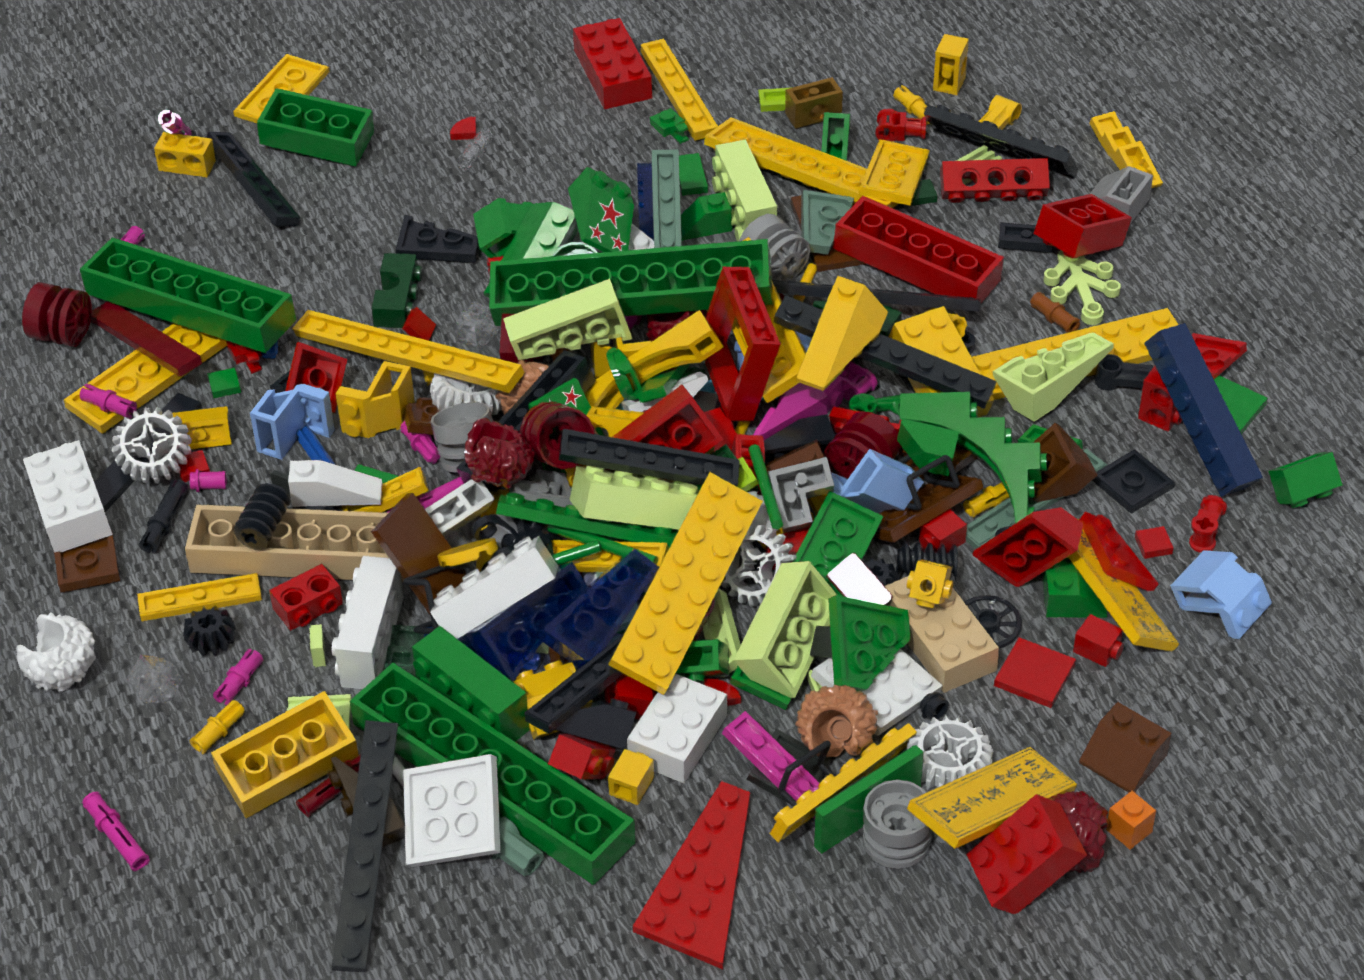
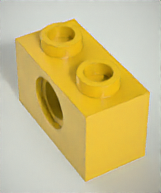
M948 34L943 35L935 52L933 90L958 95L966 78L969 39Z

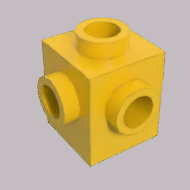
M918 560L915 571H910L906 587L911 589L909 597L917 599V605L934 608L935 604L944 603L945 598H950L954 582L950 580L952 567L927 560ZM928 581H931L932 589L928 587Z

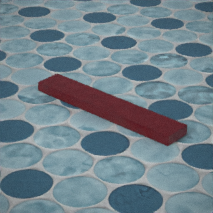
M107 301L92 310L91 321L179 377L202 364L199 354L115 303Z

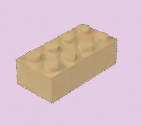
M908 576L885 586L893 596L888 606L908 610L910 640L907 644L929 674L943 685L941 689L943 693L997 671L999 647L954 588L949 599L945 598L944 603L935 604L934 608L917 605V599L909 597L911 589L906 587ZM928 581V587L930 589H932V583L931 581Z

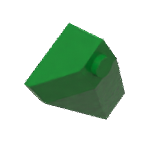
M1068 557L1042 573L1046 617L1087 618L1091 614L1098 618H1107L1106 607Z

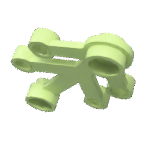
M1060 250L1057 257L1059 263L1055 268L1045 270L1043 281L1048 286H1056L1060 282V277L1067 270H1070L1071 276L1062 286L1052 288L1050 299L1053 302L1064 304L1067 301V296L1076 287L1083 303L1081 311L1082 321L1089 325L1101 323L1104 310L1098 302L1094 301L1089 287L1103 292L1105 296L1110 298L1119 296L1121 284L1118 281L1107 280L1104 282L1100 280L1112 277L1113 265L1105 261L1097 264L1086 259L1085 256L1069 258ZM1082 268L1095 273L1100 279L1084 273Z

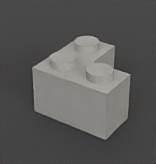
M827 457L768 471L783 521L782 532L787 533L811 527L813 521L807 499L828 494L829 491L834 492V482Z
M537 469L534 482L518 481L512 484L509 493L523 495L526 500L547 499L553 501L554 505L561 507L573 505L570 501L571 489L566 474L562 472Z

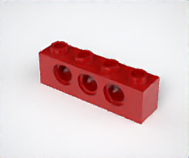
M1048 158L942 161L940 168L942 199H948L951 203L962 202L965 198H975L976 202H986L990 198L1001 197L1002 201H1013L1017 197H1027L1028 200L1034 201L1047 196L1050 189ZM1023 177L1027 184L1020 185L1015 181V178ZM966 178L971 179L975 185L966 186L962 180ZM997 178L1001 184L997 186L992 185L988 179Z

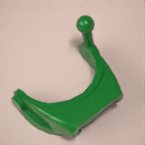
M615 347L609 349L606 353L607 360L624 400L639 399L637 393L646 381L642 384L640 383L635 369L619 349ZM626 374H629L634 385V390H632L631 384Z

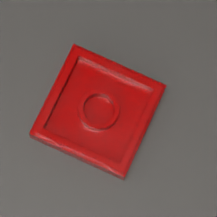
M1019 637L994 679V686L1052 708L1075 667L1076 659Z

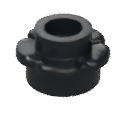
M929 693L922 699L920 709L923 719L929 718L932 720L935 717L938 720L946 714L949 703L944 699L942 693Z

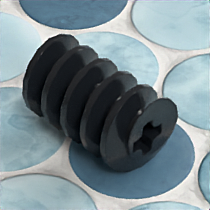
M265 483L257 486L241 513L239 520L235 523L234 534L237 539L250 549H265L278 526L277 524L281 522L282 515L286 513L287 506L291 503L289 494L282 487L275 484Z
M904 541L901 549L897 550L896 572H898L899 578L903 570H905L907 576H909L910 571H915L918 560H927L951 566V574L954 575L956 581L958 563L956 544H952L949 552H946L943 543H940L937 551H934L932 543H928L925 550L922 551L920 542H916L913 550H910L908 541Z

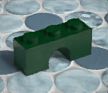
M384 253L380 269L382 290H375L371 308L374 327L403 328L410 311L414 309L412 300H417L418 284L416 282H421L422 266L417 265L416 254Z

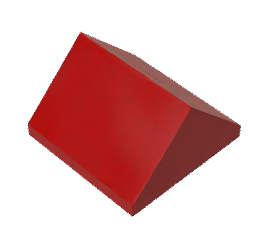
M297 342L285 391L293 390L296 385L300 384L328 391L332 413H335L337 407L336 392L342 385L347 359Z

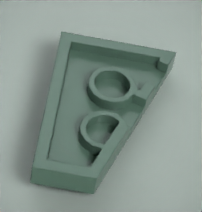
M803 190L801 196V236L809 242L811 253L829 254L834 244L835 225L853 206L854 198Z

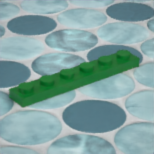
M517 493L501 495L496 514L633 542L667 543L669 548L678 530L666 527L583 518L574 505L561 507L554 505L553 501L547 499L526 500L523 495Z

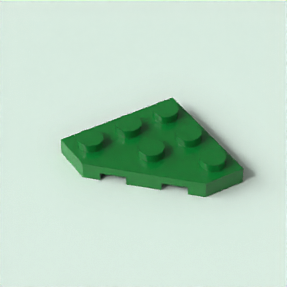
M835 595L828 598L834 685H847L856 689V691L862 692L867 690L877 674L890 664L895 658L894 655L909 642V613L906 609Z

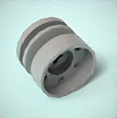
M765 214L755 219L744 230L739 240L743 241L747 237L751 240L768 239L771 255V275L774 280L790 281L797 277L809 259V242L775 214Z
M480 402L456 404L437 412L431 417L434 439L440 443L437 451L440 455L441 467L444 470L458 472L456 468L465 459L467 434L473 428V423L477 419L488 418L490 422H493L490 407L487 404Z
M903 780L885 781L873 787L866 796L863 807V844L865 851L873 861L884 867L900 869L917 864L929 852L932 830L907 810L911 799L926 793L922 787Z

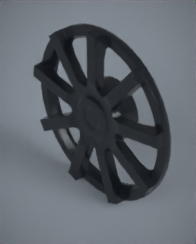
M982 595L970 598L964 602L966 605L970 604L976 611L977 620L993 641L994 632L1006 638L1003 641L996 642L999 649L1013 643L1019 636L1022 629L1021 615L1009 601L997 596ZM990 600L988 609L980 610L976 601ZM995 601L1008 606L999 614L993 610ZM1012 611L1015 614L1016 621H1000V618ZM1001 626L1016 627L1011 635L1000 629Z

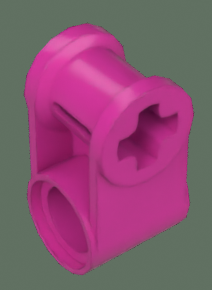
M851 361L839 375L842 378L844 398L848 401L854 395L873 391L878 385L877 379L871 371Z

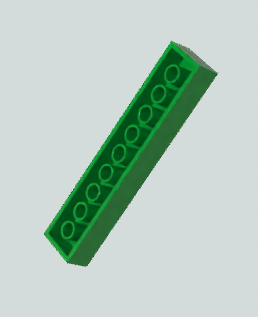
M768 239L491 261L489 310L495 326H501L502 314H517L608 279L611 280L624 316L709 310L722 267H750L764 304L772 305L771 255Z
M392 662L350 700L353 724L362 731L365 729L366 720L398 723L395 753L416 767L488 754L496 756L499 818L501 816L508 818L517 827L520 836L592 885H595L635 844V821L633 818L553 766L548 765L547 762Z

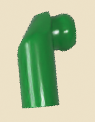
M900 395L875 398L878 404L876 412L891 411L900 416Z

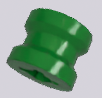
M861 393L854 395L850 399V410L877 414V400L872 395Z

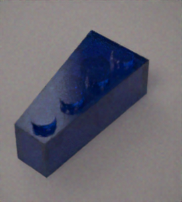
M633 549L618 559L533 635L580 669L606 648L659 566L636 549Z

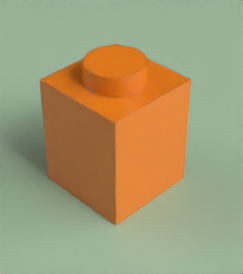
M1131 791L1110 807L1109 823L1106 830L1127 848L1132 849L1152 833L1156 809L1135 792Z

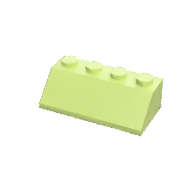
M810 561L781 563L733 659L750 680L789 698L796 697L814 657L810 656L816 626L830 625L828 598L837 595Z

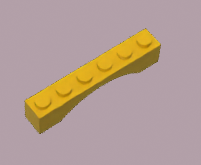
M699 310L627 359L635 369L642 384L658 373L673 367L701 363L724 346L712 326ZM611 370L597 378L596 382L585 393L591 407L616 409L624 400ZM626 374V376H627V378H628V380H629V382H630V384H631L632 390H634L633 382H632V380H631L629 374Z

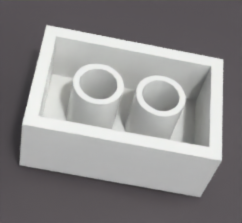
M675 674L665 694L662 695L659 692L656 694L628 736L627 750L643 753L649 758L654 759L655 772L685 783L727 717V694Z

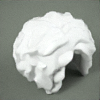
M51 612L48 615H39L36 620L39 630L37 634V651H31L23 645H18L16 647L17 661L20 670L24 673V677H28L31 682H35L38 689L43 687L45 691L57 689L61 692L69 689L75 682H81L82 678L85 677V672H87L96 658L93 646L95 640L90 629L85 626L83 621H78L77 618L67 615L55 616Z

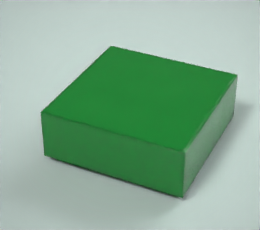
M235 367L207 373L213 399L241 393Z

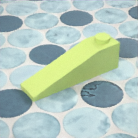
M1092 332L1062 343V347L1048 351L1046 348L1037 350L1036 356L1024 359L1022 356L1013 358L995 369L993 377L1012 408L1035 422L1055 409L1114 348V343Z

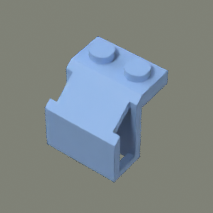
M306 384L296 385L293 390L275 393V389L267 390L250 412L257 452L281 460L296 442L298 437L296 432L298 429L307 426L313 433L328 438L335 431L329 392ZM272 439L274 440L275 450L266 448Z
M869 449L848 479L831 472L834 482L833 493L876 513L891 509L902 511L905 510L912 500L906 480L915 471L906 464ZM919 476L912 480L917 492L924 481Z
M1203 550L1170 585L1181 609L1185 611L1219 613L1228 636L1240 639L1272 604L1262 578L1258 574L1248 573L1235 562L1238 557L1234 553ZM1182 591L1191 593L1185 598Z

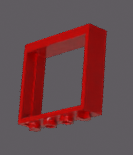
M722 267L706 319L724 347L705 359L704 362L724 415L730 418L731 421H754L781 344L750 267ZM735 316L748 346L739 374L727 345Z

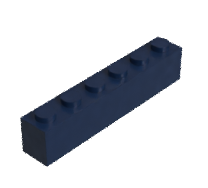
M1186 323L1157 332L1144 344L1220 496L1224 497L1250 487L1262 479L1263 476Z

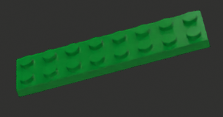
M829 491L796 554V560L792 562L810 561L834 592L842 596L826 575L853 552L861 560L863 559L884 516ZM737 666L730 681V684L784 710L787 709L792 699L750 680L739 666Z

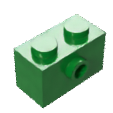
M1318 452L1268 471L1279 504H1290L1291 508L1307 504V498L1313 496L1316 498L1333 494L1332 489L1343 485L1333 452Z
M719 639L692 641L675 674L698 683L705 682L704 678L729 676L728 645Z

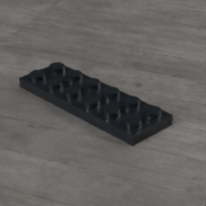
M927 105L924 111L926 119L935 131L979 146L985 145L988 149L1017 159L1048 158L1049 170L1075 178L1079 170L1069 153L1070 151L1063 146L1055 145V147L1045 145L1046 143L1039 138L1031 137V139L1021 137L1022 134L1018 131L998 129L996 124L989 121L977 122L974 120V117L966 113L957 115L951 113L949 108L942 105H937L936 107Z

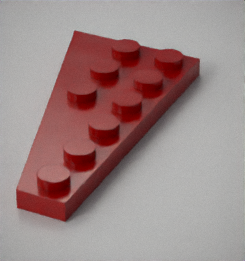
M723 781L720 782L633 924L634 933L723 970L750 803L749 791Z

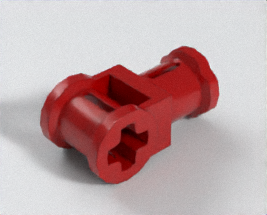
M889 108L883 109L877 115V123L879 125L876 127L875 135L878 140L892 142L895 140L904 141L905 136H917L925 139L927 119L926 117H922V119L906 118L907 112H897Z
M1208 495L1204 497L1200 504L1201 509H1199L1197 516L1192 519L1191 528L1193 535L1189 538V545L1198 553H1202L1203 550L1213 551L1216 547L1215 538L1218 532L1219 521L1227 510L1226 502L1219 496Z

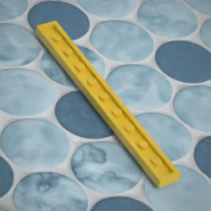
M307 310L292 328L297 337L507 393L511 392L525 373L521 364L312 310Z

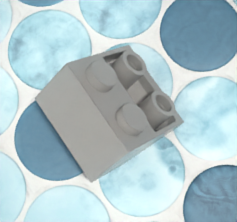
M1128 166L1103 177L1090 194L1131 216V224L1150 199L1153 175Z

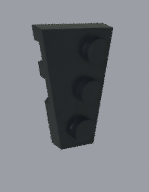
M404 215L396 246V254H416L417 259L476 262L479 250L477 236L452 228L442 230L436 228L435 223L425 221L422 224L413 221V217L409 215Z

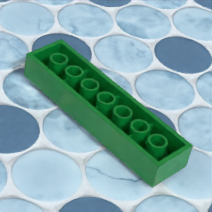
M113 237L79 269L85 291L90 296L266 353L297 320L292 295Z

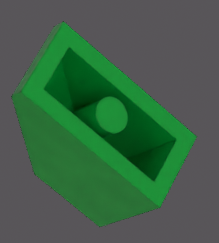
M824 112L822 152L847 161L851 122L850 114Z
M725 192L698 197L681 214V241L732 231V208L729 205Z
M902 418L897 441L920 469L943 455H948L952 461L959 431ZM946 462L928 471L932 474L949 476Z

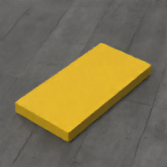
M286 54L233 111L234 116L257 123L258 118L276 88L309 95L330 72L329 67Z
M880 139L860 185L859 195L911 206L930 150Z

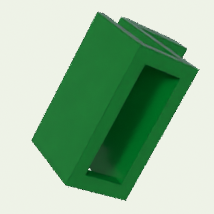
M498 198L475 212L473 216L479 249L490 258L504 256L533 203L523 202L522 204L506 202L504 198Z

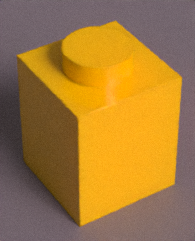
M624 749L608 776L609 795L638 805L654 778V759L649 758L643 753H635Z

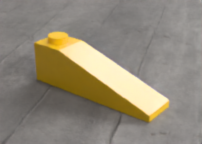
M837 276L797 375L796 382L824 391L844 371L845 366L854 357L857 358L870 341L873 342L879 336L888 311L864 284Z

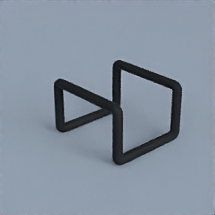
M907 454L906 456L900 458L897 461L905 463L909 461L911 458ZM948 455L941 456L907 477V485L915 504L909 503L906 508L917 511L922 508L912 481L922 474L929 484L958 488L960 486L951 458ZM946 462L953 482L931 478L928 471Z
M468 564L451 567L439 565L407 577L403 582L406 585L425 586L429 611H431L435 606L431 585L428 580L422 578L446 569L465 570L467 575L472 571ZM430 613L431 621L414 627L413 631L415 633L429 634L439 625Z
M824 741L786 768L779 784L778 792L792 807L797 805L796 801L784 789L793 770L821 752L817 761L818 767L827 776L829 774L836 776L824 764L831 746L830 741ZM866 776L861 777L860 779H858L857 781H855L853 784H855L856 782H858L859 780H861L862 778H864V777H866ZM812 817L808 822L815 828V819Z

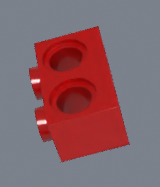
M1154 366L1143 382L1138 419L1169 432L1174 424L1179 425L1182 422V418L1156 366Z
M323 564L269 590L273 610L290 631L299 626L308 625L314 618L324 613H331L343 604L340 585Z

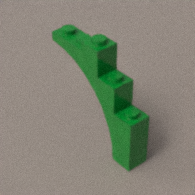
M970 392L900 393V420L904 418L959 431L957 444L982 459L999 477L1009 494L1014 509L1015 523L1035 512L1034 507H1029L1030 498H1035V482H1042V471H1047V453H1041L1040 442L1012 443V428L1006 427L1005 417L978 418L977 403H972Z

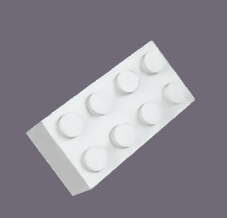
M79 440L65 443L60 447L45 452L35 453L23 459L54 553L59 551L61 553L113 535Z
M529 536L514 545L515 549L509 555L505 556L504 553H500L488 562L489 565L483 571L479 572L478 569H475L462 578L463 582L456 588L449 585L436 594L437 598L433 600L435 606L430 611L437 624L458 639L555 579L558 565L540 537L537 536L533 540Z
M363 556L360 567L354 569V587L352 591L349 590L347 592V610L345 614L340 615V633L338 637H334L332 642V656H336L335 675L340 677L341 687L363 689L384 669L404 599L401 574L390 558Z

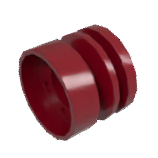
M43 282L36 283L28 292L22 312L24 333L28 338L48 342L52 340L55 344L77 347L90 326L92 315L90 296L86 291L66 287L62 289L58 285Z
M553 401L542 402L532 407L523 418L520 427V433L524 436L523 438L533 447L532 450L535 452L534 459L559 469H569L579 465L558 460L563 429L595 434L590 419L583 412Z
M861 411L853 414L841 431L825 448L824 455L827 457L832 473L848 479L869 449L895 459L901 451V445L897 441V431L887 420L872 412Z

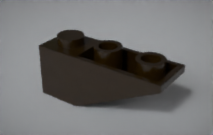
M335 756L331 758L332 770L328 771V776L335 790L340 788L344 798L340 799L346 817L353 816L358 773ZM389 797L383 847L405 838V826L391 797Z

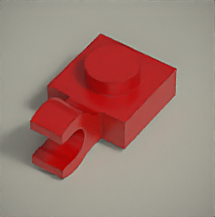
M230 341L226 342L227 348L236 364L245 362L251 374L262 370L258 363L259 357L262 356L260 351Z

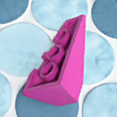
M838 376L824 391L798 383L781 395L777 408L770 407L753 435H761L765 440L798 419L826 415L833 406L839 407L844 397L842 378Z

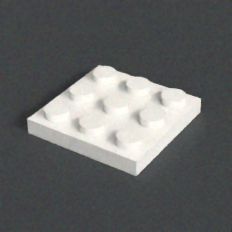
M901 649L894 655L895 658L872 680L873 683L870 687L862 691L867 695V700L873 705V709L878 711L875 724L877 726L875 732L877 736L918 709L922 699L927 694L940 693L943 686ZM831 658L813 668L811 677L822 687L834 686L833 662Z
M488 754L403 770L407 866L416 867L500 853L496 756Z

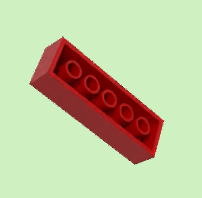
M862 196L835 225L833 249L934 294L980 298L979 300L982 303L1001 280L1003 256L865 196Z

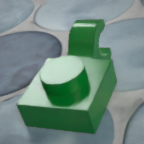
M671 108L649 117L650 124L663 137L671 135L680 144L689 140L684 134V131L688 130L685 120Z

